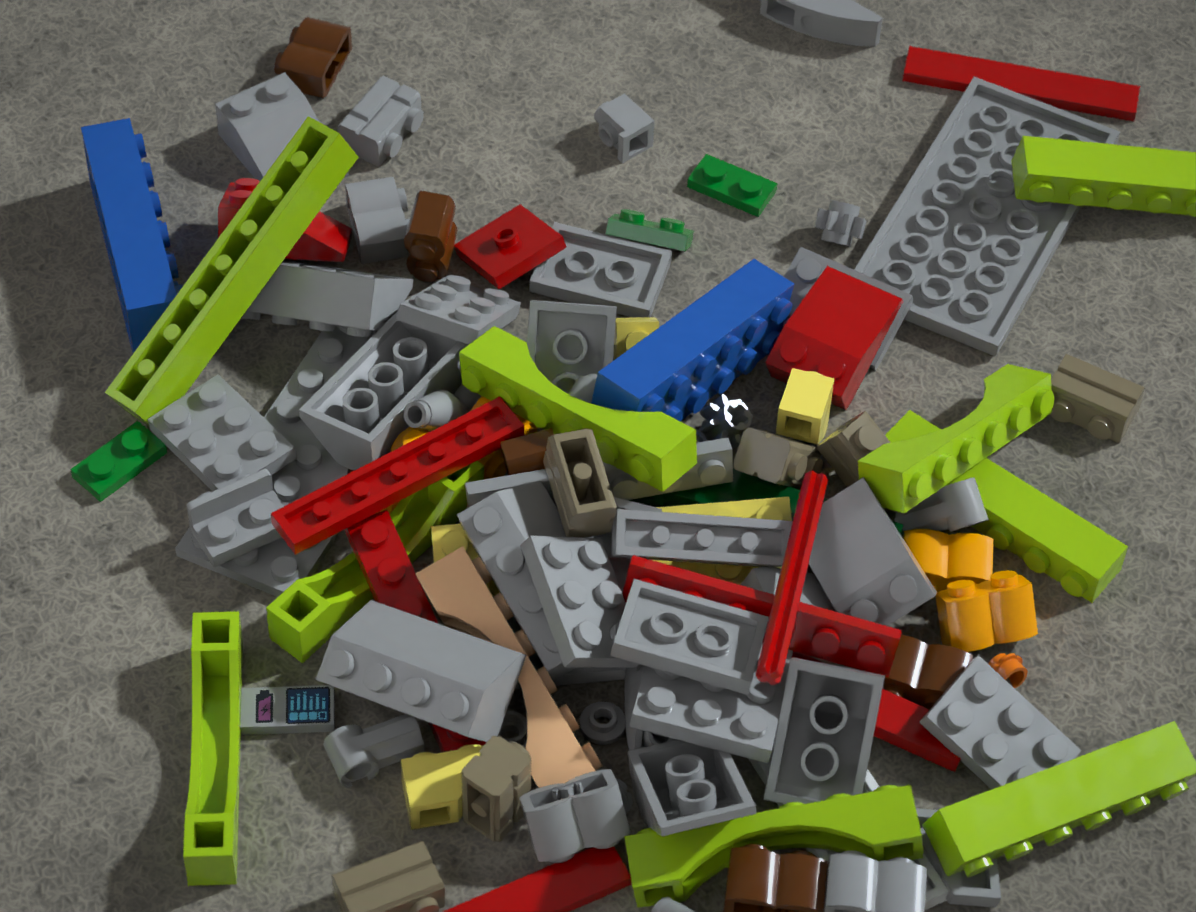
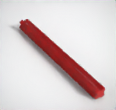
M812 470L804 475L755 674L760 682L776 685L781 681L828 483L824 473L817 474Z

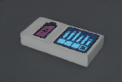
M334 686L241 688V735L333 732L335 730Z

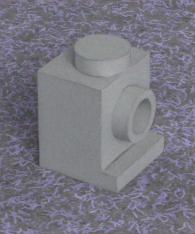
M625 93L610 102L601 104L597 108L594 119L599 123L598 134L600 139L606 146H614L618 150L617 159L622 164L653 146L655 121Z

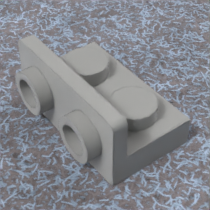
M267 469L254 474L244 475L236 482L213 492H205L187 504L190 531L214 568L282 538L272 525L271 513L284 506L273 490L272 476Z

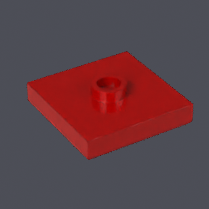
M521 204L454 245L455 252L461 260L498 289L508 285L566 248L561 234Z

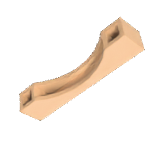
M462 546L415 573L446 627L526 655L518 681L522 688L527 711V742L525 749L531 756L530 774L537 787L566 783L575 777L603 767L590 743L587 742L580 746L573 732L580 729L567 704L558 708L551 697V694L558 690L546 668L543 666L536 670L528 658L536 652L524 631L521 629L514 633L507 620L514 617L504 597L501 593L492 596L488 590L486 583L492 581V578L481 558L478 556L471 560Z

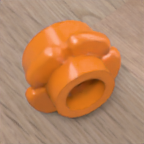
M1000 653L988 662L1005 680L1009 678L1014 688L1020 686L1027 677L1028 671L1022 665V658L1014 653L1007 655Z

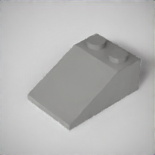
M285 72L215 103L218 135L251 175L261 181L306 118L310 116L319 121L305 95ZM349 172L345 175L343 179L349 177Z
M864 477L823 502L809 565L837 612L888 626L936 596L937 591Z
M794 657L790 659L764 800L783 804L790 802L807 804L826 800L835 794L856 795L863 793L885 675Z
M678 739L627 751L636 804L644 823L660 836L757 814L756 805L730 753Z

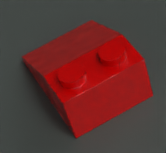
M241 178L237 179L235 183L230 182L218 206V238L259 184V180ZM319 211L285 259L344 262L352 238V228Z
M827 266L784 325L766 359L765 364L770 376L787 383L792 368L803 371L818 372L823 376L834 378L831 404L847 410L903 303V299Z

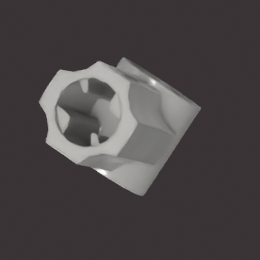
M975 477L944 486L937 493L932 494L906 513L896 511V517L894 518L895 522L903 524V536L904 531L911 529H930L940 532L949 529L952 532L989 520Z
M408 714L365 729L358 725L342 726L331 732L323 743L342 786L346 788L352 787L351 782L367 777L368 780L373 779L379 773L380 768L425 752L420 727L415 717Z

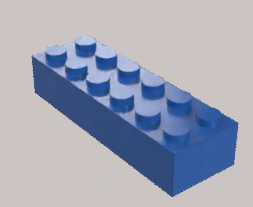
M127 118L81 127L89 181L132 353H134L183 285H178V281H173V279L179 278L174 253H170L169 250L165 251V248L170 247V239L166 222L157 221V217H162L158 193L153 190L149 191L150 187H154L150 163L141 162V158H146L142 133L134 134L131 120Z
M756 259L751 260L598 371L591 404L616 410L663 412L680 422L692 412L694 414L698 413L710 398L717 393H724L736 378L742 374H749L757 362L767 354H770L782 331L784 321L792 310L793 304L790 302L794 283Z

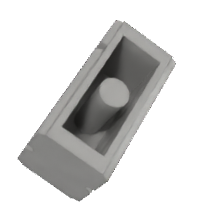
M382 76L337 126L338 133L341 134L358 158L379 167L388 156L393 158L397 155L403 138L409 131L414 133L421 126L424 112L421 110V95L415 89L406 85L400 86L397 81Z

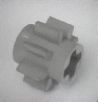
M830 200L828 210L819 208L814 227L823 230L821 240L851 247L853 237L862 239L867 220L858 217L860 207Z
M723 394L700 411L701 416L705 418L700 432L706 436L708 441L728 437L734 450L740 444L743 431L750 426L753 414L750 413V410L741 399L728 402L727 397Z

